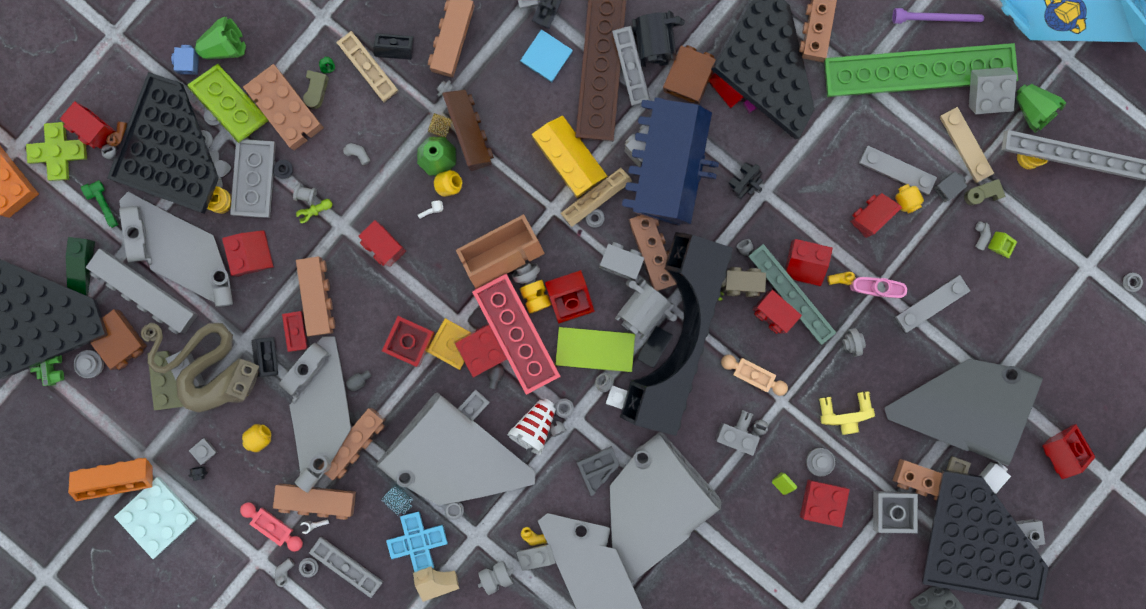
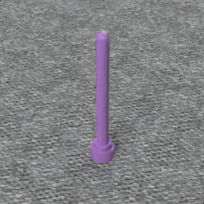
M894 8L892 21L894 24H902L906 20L984 21V16L982 14L907 12L903 8Z

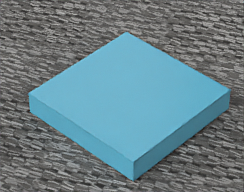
M541 29L520 62L552 83L573 50Z

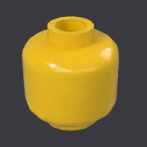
M453 170L444 171L436 175L434 188L441 196L455 195L462 188V179Z
M907 184L898 189L899 193L896 194L895 199L902 207L901 211L910 214L922 208L921 204H923L924 199L917 186L910 187Z
M263 424L252 425L242 434L244 448L255 453L264 449L271 442V431Z

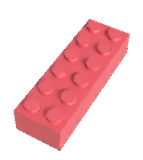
M507 274L472 291L526 395L561 377Z

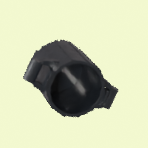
M669 10L668 13H651L632 19V30L634 36H637L639 59L642 67H646V63L665 66L669 65L668 60H676L673 27L683 26L685 24L683 18L679 16L674 17L673 12Z

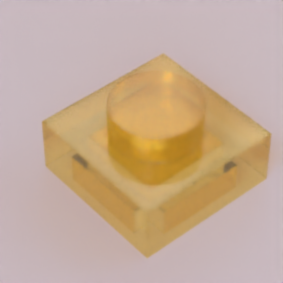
M434 113L428 132L447 138L452 120Z

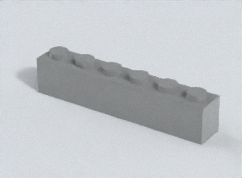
M98 249L86 266L91 271V276L98 280L103 279L106 281L105 285L114 291L116 289L119 290L124 299L136 302L137 308L143 312L149 311L152 313L154 320L159 323L165 322L169 325L168 329L175 334H185L198 316L197 313L106 250Z

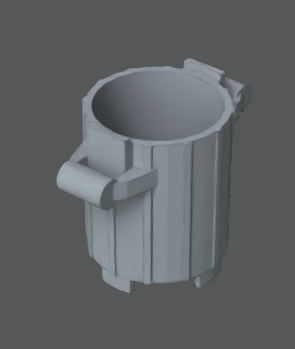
M629 279L626 281V285L635 292L619 311L615 319L619 320L621 318L624 320L621 324L623 327L635 334L638 332L642 334L639 339L643 341L663 315L668 320H677V315L670 312L675 304L669 302L659 292L646 284L644 279H641L638 284Z

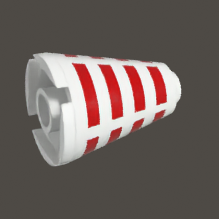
M544 399V401L539 400L507 434L510 436L509 438L525 449L533 448L531 452L540 455L556 411L553 407L554 403L548 399Z

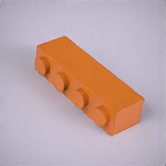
M137 458L133 461L117 462L116 464L106 466L99 465L90 469H79L78 471L70 472L68 493L75 501H82L151 488L153 467L146 458Z

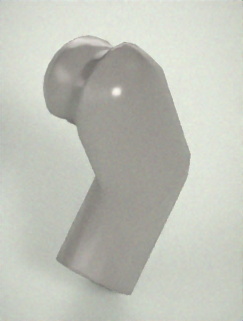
M349 143L343 149L346 156H358L362 165H366L371 161L365 149L360 145Z

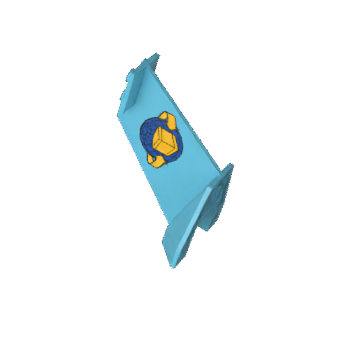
M1000 0L1003 5L1001 7L1002 11L1007 16L1011 15L1016 26L1030 40L1137 42L1146 51V0Z

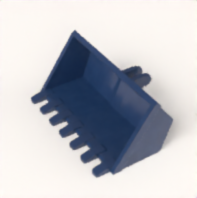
M656 97L654 101L642 100L641 107L651 109L652 115L651 118L640 116L638 123L649 126L648 134L636 133L635 140L645 142L646 146L645 151L632 150V157L643 159L642 167H629L628 172L630 174L639 175L640 177L638 184L626 183V190L637 193L635 200L623 199L622 206L632 208L634 213L672 225L691 224L701 178L716 179L717 177L712 172H702L703 166L712 168L719 166L718 162L704 160L712 112L697 104L670 101Z

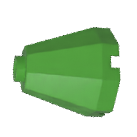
M223 17L218 19L197 40L195 50L204 59L238 58L244 55L246 45L244 41H240V37L243 36L235 22L230 18Z
M1033 84L1023 85L1016 92L1018 94L1016 100L1029 127L1035 133L1039 129H1043L1058 115L1056 112L1058 109L1062 111L1066 106V102L1061 97Z
M428 137L417 148V164L429 176H436L456 165V148L445 137Z

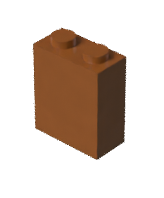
M680 46L676 60H674L664 83L663 91L699 105L713 71L711 68L716 59L710 53L704 52L702 54L697 52V49L692 46Z
M113 309L103 317L108 336L91 342V345L110 370H121L128 365L127 361L132 357L135 359L143 354V349L147 345L120 310Z

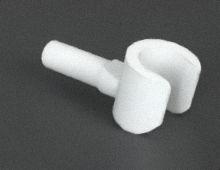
M442 201L431 202L432 208L418 214L419 219L432 213L442 212Z
M329 520L319 522L305 521L301 525L306 524L309 529L302 533L307 534L314 528L329 524Z

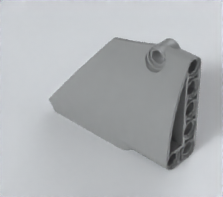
M435 393L376 464L379 469L396 481L399 486L406 487L437 505L480 498L535 484V471L472 419H469L439 393ZM402 473L409 474L406 481L399 480Z
M658 432L644 445L639 446L632 459L610 484L612 548L616 549L631 583L689 538L692 531L721 509L722 502L716 492L662 432ZM645 453L648 458L641 459L638 454Z

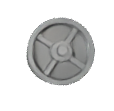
M504 561L495 564L492 571L486 568L478 572L481 580L478 587H483L488 595L497 592L500 585L506 588L514 584L511 576L514 569H509Z

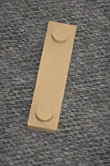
M352 31L336 42L383 102H386L398 92L395 85Z
M956 107L941 115L940 119L975 183L994 174L959 108Z
M622 168L618 169L560 214L571 227L626 187L627 182L631 183L630 176Z

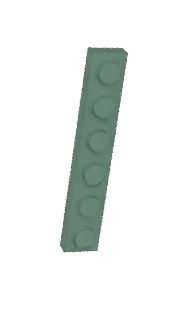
M764 244L748 255L754 265L761 269V272L766 273V279L777 293L802 315L800 317L801 322L820 345L836 334V331Z

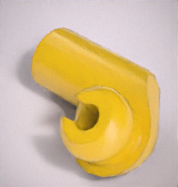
M853 272L827 276L829 285L838 283L851 285L854 279H856Z
M529 527L522 529L521 537L529 545L534 546L547 543L544 534L537 535Z

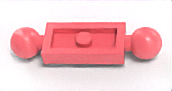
M249 502L241 506V515L245 518H253L250 525L280 547L286 542L288 549L293 552L299 551L302 548V539L298 536H290L293 529L267 510L260 508L257 512L254 504Z

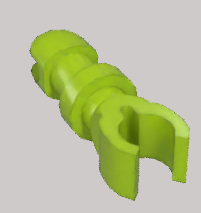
M325 199L318 205H311L309 209L298 210L296 216L299 217V215L304 214L305 217L299 221L300 223H305L312 215L317 216L319 212L330 209L332 201Z

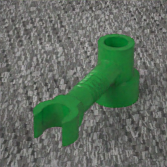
M98 180L90 185L87 183L81 186V190L87 200L96 198L109 227L113 228L119 225L102 194V191L105 190L102 182Z

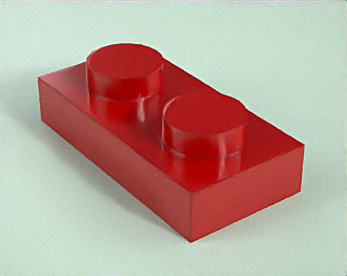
M303 311L282 314L287 351L293 352L308 349Z

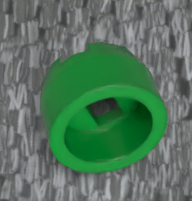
M325 56L319 60V67L322 73H331L335 69L332 58Z

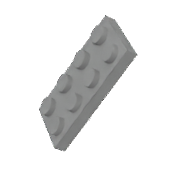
M244 139L239 143L236 141L230 215L270 218L276 142Z

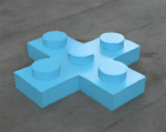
M420 511L400 516L405 535L386 540L391 559L410 554L414 572L428 567L434 568L430 549L448 544L444 526L439 525L424 529Z

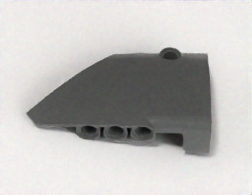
M967 359L886 406L884 409L890 421L1009 466L1043 377L1015 366H1004ZM1007 370H1015L1017 373L1016 379H1007Z

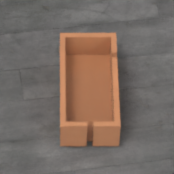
M274 64L243 86L292 150L295 151L308 141L302 135L304 132L312 138L324 128Z
M524 214L456 250L476 289L526 264L525 260L528 259L530 262L545 254Z

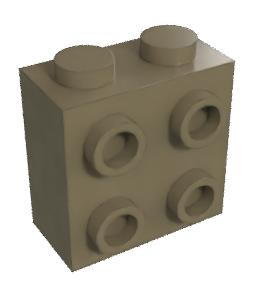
M730 267L726 271L725 280L722 282V292H727L726 296H738L740 293H746V297L760 296V294L765 292L766 273L761 272V269L757 268L742 271V268Z

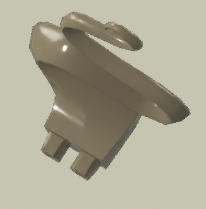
M208 323L200 328L176 358L164 367L158 366L154 362V357L163 339L162 329L157 324H148L141 330V336L146 342H149V340L144 337L145 330L154 328L157 332V339L148 355L147 364L154 372L162 374L179 366L206 335L218 333L221 337L218 347L195 359L181 370L176 379L177 398L185 409L203 412L215 409L227 402H243L250 395L256 383L259 366L240 358L205 386L196 388L193 383L196 376L224 359L232 350L233 334L223 323Z

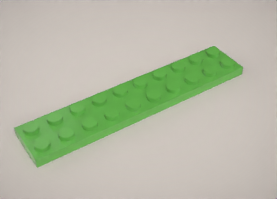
M1015 43L833 57L824 60L827 97L970 86L971 70L1010 67L1017 74L1016 82L1018 81Z

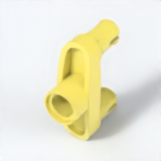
M870 392L857 393L860 405L859 412L842 415L833 413L831 397L820 398L821 423L824 425H841L842 435L858 433V422L875 417L874 408L871 407Z

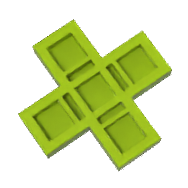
M64 122L44 124L45 143L26 144L27 163H46L48 181L69 180L68 161L87 159L86 145L80 140L67 141L66 128L63 127Z

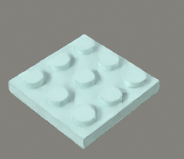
M160 477L152 481L151 488L142 490L114 516L152 559H155L198 519Z

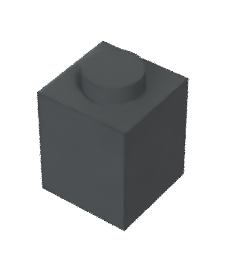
M955 171L935 185L933 189L945 203L965 189L967 185L965 178Z

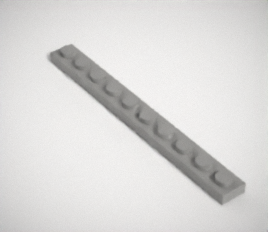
M1011 130L1004 131L1003 151L1146 181V160Z

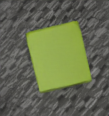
M995 232L988 248L1006 258H1010L1017 241L1006 233Z
M780 472L772 480L774 486L783 495L797 489L796 484L783 472Z

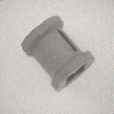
M297 184L294 189L293 200L297 201L299 199L313 205L317 189L301 187V184Z

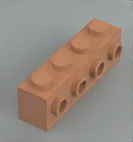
M446 1L444 7L446 14L439 23L441 31L439 37H435L433 44L435 51L428 60L431 72L454 78L475 7L473 1Z
M811 0V4H807L805 15H808V20L804 22L802 34H805L804 41L800 42L799 48L803 59L824 62L827 58L837 0Z
M644 215L629 219L639 252L642 253L641 257H644L643 263L652 288L658 292L676 285L674 279L664 269L669 251L664 249L663 244H666L663 234L658 232V220Z
M319 256L296 260L307 336L331 334L333 329H335L334 317H331L330 313L333 305L327 291H330L328 279L325 280L324 272H327L326 262Z
M368 408L351 428L350 433L332 460L330 470L324 474L331 480L341 479L348 471L345 468L350 463L354 464L360 457L358 453L361 449H366L371 444L372 436L375 433L378 435L385 427L383 423L386 419L373 408ZM324 462L318 467V469L321 470L324 467Z
M900 459L893 481L898 482L897 487L906 490L912 487L916 489L915 493L926 497L929 493L934 495V500H937L942 473Z
M279 483L275 486L273 508L279 509L278 512L290 513V510L298 511L299 515L317 513L318 517L336 515V519L347 520L348 517L354 515L356 492L312 487L307 493L297 485Z

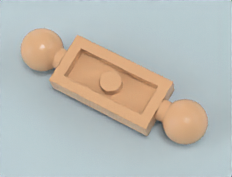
M729 354L721 359V365L724 369H735L733 376L765 392L772 388L776 395L783 396L788 391V386L784 381H774L775 374L743 358L740 359L739 363L736 362L734 356Z

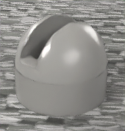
M108 144L104 145L101 149L102 156L108 160L115 159L118 151L117 147Z
M745 239L737 245V249L744 256H748L749 252H753L754 247L750 239Z
M756 420L753 423L752 429L756 434L764 435L768 431V424L764 420ZM757 424L766 427L765 431L756 428Z
M556 421L557 426L551 423L550 433L552 437L566 432L564 425L560 421Z

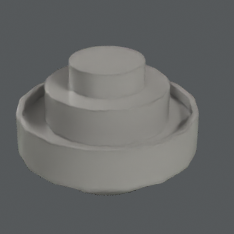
M525 262L526 264L517 268L512 274L514 282L525 285L534 283L537 274L540 272L537 263Z
M856 328L849 329L848 334L843 339L844 349L848 350L849 353H853L854 357L863 355V348L866 347L863 334L859 333Z
M93 350L80 352L74 360L75 372L83 378L97 377L104 368L103 359Z
M815 448L807 455L806 466L812 474L826 476L833 471L835 458L829 450Z

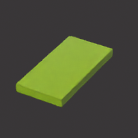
M216 64L187 85L188 89L238 143L268 122L263 112L219 64Z
M559 327L556 365L632 372L635 334Z

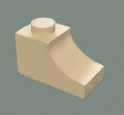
M428 567L413 573L415 587L423 602L459 589L455 570L439 572L432 569V567Z

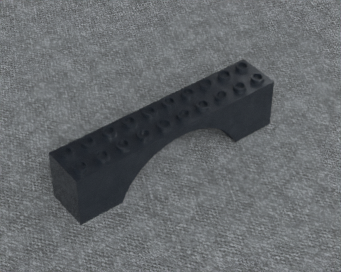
M675 232L664 269L674 279L681 294L684 309L681 335L672 354L658 369L642 378L630 381L620 418L636 426L674 436L677 435V431L681 427L683 412L687 407V398L692 390L693 378L698 371V362L704 351L703 345L709 334V325L715 314L716 302L721 294L722 282L726 278V269L732 258V247L692 234Z

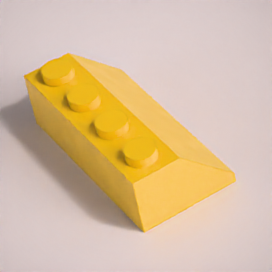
M563 115L546 123L532 134L533 140L577 199L608 177L581 139L576 138V132Z

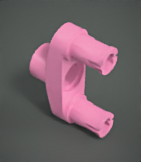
M858 277L850 285V289L854 292L878 297L902 298L907 294V287L904 283L886 278ZM879 282L885 285L883 293L877 289Z

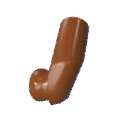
M117 122V130L108 135L106 139L108 145L117 146L121 143L127 123Z

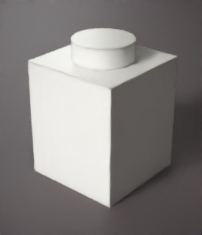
M990 462L979 475L985 479L995 494L1011 477L1007 473L1008 469L999 462L997 464Z

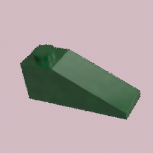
M68 237L65 256L67 288L88 296L91 271L86 266L93 258L95 241Z

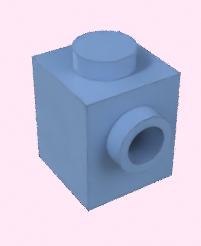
M181 45V48L174 47V53L171 56L174 71L178 74L198 75L199 55L193 46Z

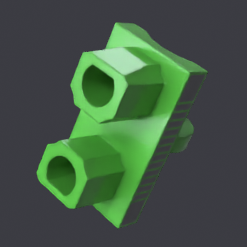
M62 355L36 365V368H30V372H36L37 379H42L43 386L56 385L57 382L64 380L63 370L54 371V364L62 363Z

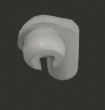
M979 221L975 229L980 231L981 236L975 247L984 251L991 238V232L988 223Z
M291 558L285 560L275 569V583L279 587L286 586L288 570L295 565Z

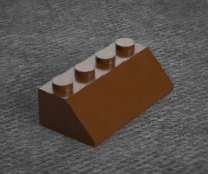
M466 90L442 93L470 171L492 165L491 159L494 157L491 148H486L484 141H487L484 129L480 131L478 123H481L479 114L473 111L472 106L475 103L472 94L468 95Z

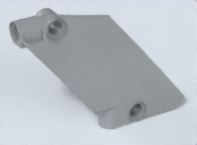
M127 192L119 200V211L128 263L148 260L150 270L214 302L215 307L233 305L229 275L225 270L212 234L130 192ZM137 229L139 231L138 237L130 238V231ZM222 272L225 274V279L222 282H217L214 279L215 274Z
M322 336L317 343H313L279 383V386L293 397L292 403L289 406L300 467V476L296 479L295 484L307 493L322 475L330 470L332 460L351 431L344 379L335 337ZM307 365L308 373L306 375H302L301 369L303 366ZM319 459L324 461V467L321 470L317 467Z
M548 513L538 520L544 537L551 546L555 562L576 609H642L616 549L607 547L610 528ZM583 527L587 533L585 536L579 537L576 535V529Z

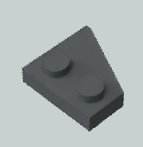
M612 446L576 461L591 496L596 493L601 484L605 483L609 475L619 466Z

